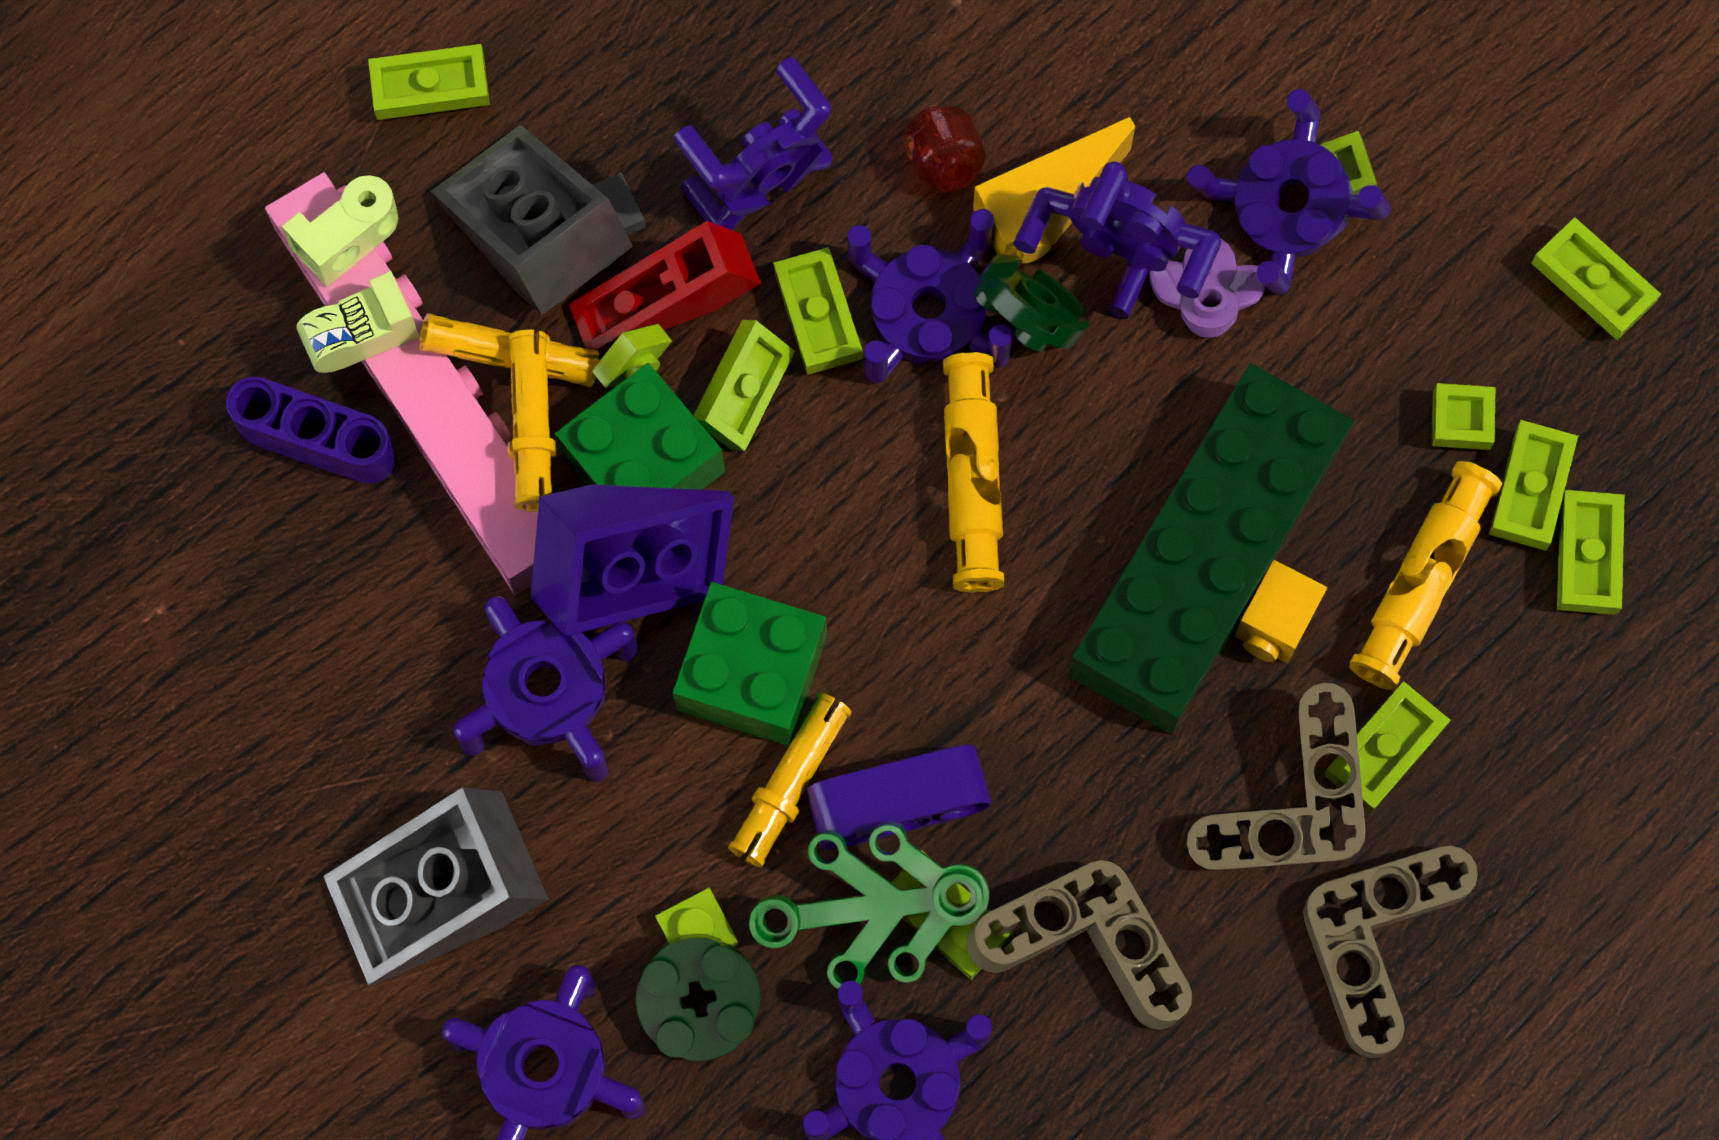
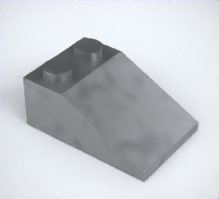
M522 125L516 127L430 191L438 204L506 282L541 315L565 300L568 295L633 247L609 199ZM569 195L582 208L578 212H576Z
M462 787L324 875L368 985L379 984L497 931L548 900V896L502 791Z

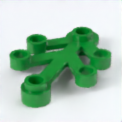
M886 821L877 825L870 836L869 847L872 854L882 861L890 862L894 860L925 885L922 887L899 889L849 852L842 835L833 830H823L817 833L810 842L808 848L810 861L819 869L832 870L864 895L794 904L789 898L782 895H770L761 899L754 907L749 918V928L753 938L759 944L768 948H780L789 944L794 939L797 930L869 920L849 948L836 953L828 965V980L832 986L839 989L840 985L846 981H855L859 985L861 984L865 975L866 965L904 915L930 912L911 941L895 946L888 960L890 974L900 982L910 983L921 977L925 969L926 958L951 925L965 926L975 922L984 914L990 898L989 886L983 874L970 865L954 863L942 867L908 842L906 831L901 825L896 822ZM891 831L898 836L900 846L892 852L884 851L878 846L877 836L882 832ZM822 840H831L837 845L839 855L833 860H824L818 855L816 845ZM961 883L968 887L971 897L965 903H954L949 899L947 889L953 884ZM771 909L782 910L787 916V925L780 929L770 927L765 919L766 912ZM904 952L912 953L918 959L919 966L912 972H904L896 965V957ZM850 961L856 966L858 975L852 980H843L836 974L835 966L839 962Z

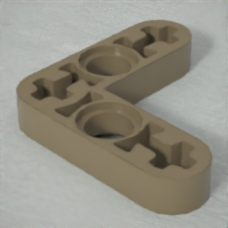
M1320 683L1308 689L1300 700L1299 723L1307 807L1215 814L1200 818L1192 825L1187 836L1189 854L1198 865L1209 870L1219 871L1335 862L1350 859L1360 851L1365 842L1366 829L1355 711L1352 699L1344 688L1333 683ZM1330 694L1334 704L1344 705V715H1338L1334 718L1335 738L1347 733L1349 736V746L1326 744L1315 749L1310 748L1311 736L1323 739L1320 719L1309 717V707L1319 705L1320 695ZM1329 754L1343 757L1348 762L1351 770L1347 783L1335 790L1320 786L1314 776V768L1318 760ZM1353 794L1355 807H1341L1343 822L1346 826H1355L1356 837L1346 839L1345 850L1335 851L1331 841L1321 840L1320 829L1330 827V808L1326 807L1317 811L1315 799L1320 797L1337 800ZM1273 820H1280L1289 824L1294 833V844L1291 849L1279 856L1269 855L1264 852L1258 841L1262 826ZM1251 821L1248 841L1254 855L1253 859H1240L1242 853L1241 846L1222 849V859L1216 861L1211 860L1209 851L1199 850L1198 838L1208 836L1209 826L1218 825L1222 835L1236 836L1241 835L1237 823Z
M1452 845L1441 846L1325 882L1316 887L1305 902L1303 910L1304 922L1341 1027L1350 1047L1361 1056L1377 1058L1390 1053L1402 1040L1405 1029L1403 1016L1372 930L1441 909L1463 900L1476 885L1478 872L1475 861L1462 848ZM1440 861H1445L1449 869L1459 868L1463 876L1456 881V890H1450L1446 882L1435 883L1427 886L1423 891L1428 900L1421 901L1419 882L1410 869H1418V880L1434 875L1440 869ZM1386 877L1400 881L1407 893L1405 905L1399 909L1390 910L1378 904L1373 892L1376 881ZM1360 886L1362 905L1371 918H1362V907L1347 911L1340 919L1341 926L1335 927L1330 918H1319L1317 912L1325 904L1324 897L1330 896L1335 905H1341L1353 901L1357 893L1352 887ZM1346 953H1355L1365 958L1370 967L1369 980L1361 986H1351L1344 983L1338 976L1336 969L1340 956ZM1374 989L1379 991L1381 998L1373 999L1369 1006L1376 1021L1387 1020L1390 1029L1382 1035L1383 1044H1376L1373 1036H1361L1359 1027L1367 1021L1362 1002L1351 1009L1346 999L1362 998Z
M1099 860L1091 862L988 912L972 927L967 937V950L973 962L987 972L999 973L1007 971L1087 931L1132 1013L1140 1023L1151 1029L1162 1030L1169 1028L1188 1012L1192 1004V991L1189 983L1131 881L1119 866L1109 861ZM1094 883L1097 886L1107 884L1111 888L1112 893L1106 900L1102 896L1096 897L1086 902L1079 909L1076 898L1082 896ZM1046 901L1059 907L1064 916V925L1061 930L1049 931L1037 923L1034 916V907L1037 903ZM1019 923L1023 934L1015 937L1004 949V953L999 947L989 949L986 946L985 940L989 937L991 931L996 936H1001L1013 930ZM1131 930L1142 938L1145 945L1143 958L1137 960L1128 959L1119 952L1115 943L1118 931ZM1154 962L1157 969L1150 976L1146 974L1140 981H1137L1134 975L1142 972ZM1155 990L1158 993L1168 991L1173 1000L1166 1007L1164 1005L1154 1007L1149 997Z

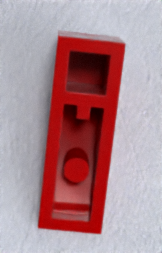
M706 221L569 303V307L585 348L598 350L599 354H602L611 348L622 332L659 324L663 330L716 311L761 284V281L742 234Z

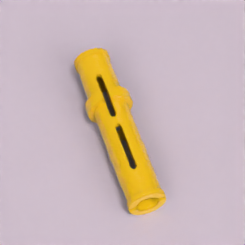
M431 313L426 314L419 337L420 351L445 354L464 360L511 369L510 344L508 341L510 332L451 320ZM547 335V378H555L584 385L585 387H592L596 379L592 370L599 363V351L550 341V337Z
M519 330L508 336L511 358L513 439L508 442V456L514 460L515 509L523 511L526 509V503H528V512H538L539 497L552 494L551 456L554 457L556 455L555 440L550 438L546 365L547 335L542 331H538L536 339H534V330Z
M825 693L817 694L813 706L779 765L774 770L766 787H758L754 793L752 801L755 805L735 839L728 846V849L740 858L743 853H746L755 837L757 841L745 860L747 863L757 867L764 865L765 858L785 823H792L799 813V809L796 807L797 802L807 788L844 722L850 717L852 711L844 703L840 702L837 708L833 709L827 721H824L825 715L835 700L834 697Z

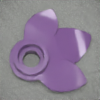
M1222 239L1220 249L1198 298L1185 297L1176 289L1193 250H1186L1184 262L1169 261L1165 270L1159 272L1149 271L1150 283L1158 300L1165 305L1179 309L1187 327L1194 334L1206 338L1224 334L1235 323L1238 311L1256 304L1265 290V285L1257 277L1258 266H1237L1232 249Z

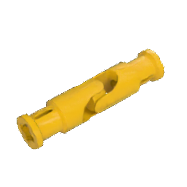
M979 352L957 353L943 359V373L948 376L950 403L944 408L949 487L950 539L956 542L957 573L953 575V588L968 593L990 592L1004 587V573L999 571L998 540L1003 537V521L999 484L997 407L990 401L989 374L993 372L994 365L992 356Z
M1456 462L1451 474L1454 479L1441 503H1435L1431 507L1395 580L1390 584L1371 620L1374 626L1373 631L1361 653L1354 654L1350 661L1349 668L1356 675L1380 688L1387 690L1396 689L1400 679L1398 672L1411 647H1418L1422 642L1445 593L1481 530L1478 521L1490 498L1497 497L1501 490L1502 482L1496 475L1472 462ZM1433 550L1435 552V560L1430 558Z

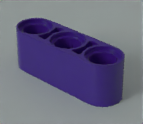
M260 377L244 378L235 383L228 392L226 400L228 414L242 437L253 445L361 483L373 484L381 482L390 476L396 466V450L388 431L382 422L373 416ZM255 404H271L270 410L261 419H245L246 413ZM312 422H323L325 424L324 430L317 437L312 439L299 438L300 431L307 424ZM365 441H377L380 443L379 449L371 457L361 459L353 456L356 447Z
M975 745L950 747L817 782L806 790L817 833L823 830L836 831L845 839L847 847L869 842L874 828L882 822H896L908 832L967 817L984 811L992 805ZM885 831L880 833L877 839L896 834L891 831ZM831 840L819 842L823 850L838 849L837 845Z

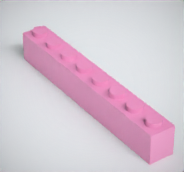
M323 172L265 207V210L284 245L323 304L328 306L338 304L339 300L371 287L369 280L389 272L390 269L386 263L393 258L383 241L330 286L326 287L289 248L282 225L299 212L311 223L334 203L341 200L346 185L336 190L326 173ZM405 274L397 279L394 277L420 336L423 319L415 308L423 304L422 300ZM419 338L361 361L514 595L516 596L531 587L538 512H528V503H526V509L523 511L517 510L514 507V460L509 458L507 447L508 442L512 441L513 437L496 411L487 416L476 399L483 396V392L469 369L464 365L456 370L445 354L420 351Z

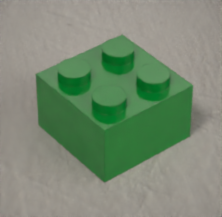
M649 363L645 364L554 433L561 457L585 486L614 485L702 490L725 472L721 447Z
M711 582L673 691L676 710L790 746L827 639V618Z

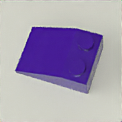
M588 485L540 496L530 598L565 636L705 601L711 582L723 585L734 496L728 491L614 485Z

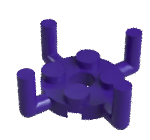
M794 57L784 60L776 68V73L804 110L801 113L796 108L789 110L780 118V126L773 128L769 122H764L754 127L743 137L741 145L744 150L732 162L722 165L692 125L683 127L675 134L674 142L707 185L715 189L717 195L725 204L722 206L698 174L687 178L681 184L680 189L705 222L709 221L734 230L747 214L756 212L771 204L765 195L780 185L785 193H787L801 182L808 173L825 170L830 167L832 154L816 131L830 116L831 105Z
M1303 89L1293 90L1287 98L1288 107L1297 117L1293 139L1264 145L1256 149L1238 180L1216 178L1203 165H1194L1187 173L1189 184L1203 198L1235 203L1236 213L1243 230L1258 245L1272 253L1271 261H1265L1258 266L1257 277L1272 293L1277 295L1286 293L1290 288L1295 257H1304L1319 251V248L1327 244L1334 237L1336 238L1345 229L1350 217L1384 220L1391 212L1389 201L1377 186L1367 185L1360 190L1359 195L1353 194L1351 182L1340 161L1328 149L1316 143L1320 109L1308 92ZM1293 184L1306 186L1309 191V200L1302 210L1296 213H1286L1280 209L1279 198L1286 187Z
M1113 161L1104 166L1099 177L1093 178L1090 187H1085L1082 182L1078 185L1074 194L1050 187L1039 189L1013 244L1018 250L1033 254L1052 213L1070 217L1073 225L1082 233L1079 243L1086 251L1099 257H1109L1114 253L1126 258L1127 265L1107 310L1117 318L1128 319L1149 270L1156 272L1165 270L1169 260L1176 256L1179 247L1193 251L1176 289L1185 297L1198 298L1220 249L1221 238L1215 231L1186 224L1181 214L1172 205H1170L1167 214L1152 204L1156 194L1143 186L1130 182L1125 167L1121 163Z
M979 209L972 214L969 239L956 255L944 250L935 249L930 245H918L887 264L871 252V233L867 227L856 225L849 230V264L875 283L871 295V314L880 341H871L865 347V376L870 382H883L901 359L911 363L927 364V361L943 360L950 355L966 353L968 350H971L972 352L992 356L994 367H1003L1009 362L1013 337L1011 329L1004 324H998L991 328L989 335L984 332L983 327L987 309L979 304L973 295L974 290L980 283V277L974 268L992 245L994 217L990 211ZM923 295H933L942 300L945 310L936 318L926 319L917 315L912 305L917 298Z
M491 597L485 604V612L493 631L500 635L501 638L493 645L484 671L482 691L486 703L459 719L453 727L454 736L462 751L469 756L480 754L485 746V741L481 734L499 724L509 734L530 745H542L567 740L581 762L586 777L593 782L604 780L608 775V765L602 749L587 726L595 718L605 701L606 681L601 661L613 653L621 661H630L637 655L638 647L632 627L628 623L618 622L591 639H588L581 632L565 636L555 624L547 623V621H531L521 624L503 597ZM542 667L552 668L561 675L558 689L548 696H536L527 689V681L531 673Z
M574 965L567 970L554 1001L539 1000L529 1002L510 1012L507 1011L497 1018L488 1030L459 1018L448 1019L443 1024L442 1035L453 1049L459 1052L470 1050L478 1053L477 1069L482 1090L493 1108L505 1118L496 1140H524L528 1128L545 1130L568 1126L592 1105L594 1100L619 1109L623 1116L630 1120L638 1119L644 1114L645 1103L638 1090L604 1076L605 1056L602 1043L590 1023L577 1012L581 1001L590 998L595 992V982L586 967ZM538 1048L553 1050L559 1059L557 1072L551 1079L544 1082L532 1081L524 1073L526 1057L530 1052Z
M855 981L842 983L838 989V1005L855 1037L848 1043L837 1064L835 1084L838 1104L825 1112L814 1110L805 1116L803 1126L806 1138L808 1140H827L845 1128L852 1126L860 1135L870 1140H945L940 1130L952 1115L960 1090V1074L957 1063L988 1044L992 1032L990 1019L985 1015H974L969 1019L966 1029L944 1041L936 1032L913 1019H894L876 1023L863 1000L861 986ZM894 1066L908 1069L916 1080L914 1092L903 1100H892L886 1097L879 1086L881 1075L887 1069Z

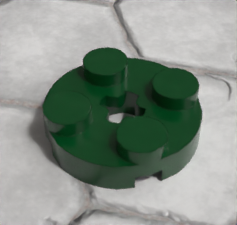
M1010 255L995 256L981 274L980 283L973 292L979 304L991 312L1003 315L1015 325V336L1032 350L1042 352L1047 344L1064 349L1072 348L1089 326V321L1079 322L1078 320L1085 311L1080 302L1061 283L1039 268L1031 277L1017 270L1023 260Z
M709 934L684 935L662 945L645 965L636 990L637 1014L648 1037L657 1044L659 1050L665 1055L673 1058L680 1057L689 1061L716 1059L736 1049L752 1033L760 1009V983L757 972L749 958L740 950L737 951L731 944L722 942L720 938ZM700 981L703 990L709 991L714 989L716 999L708 1002L707 1012L696 1013L693 1006L685 1007L683 1005L681 997L689 994V983Z

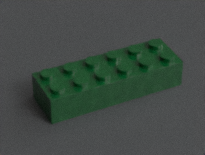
M1250 363L1073 655L1068 676L1168 734L1173 735L1252 601L1271 563L1278 557L1343 447L1354 419Z

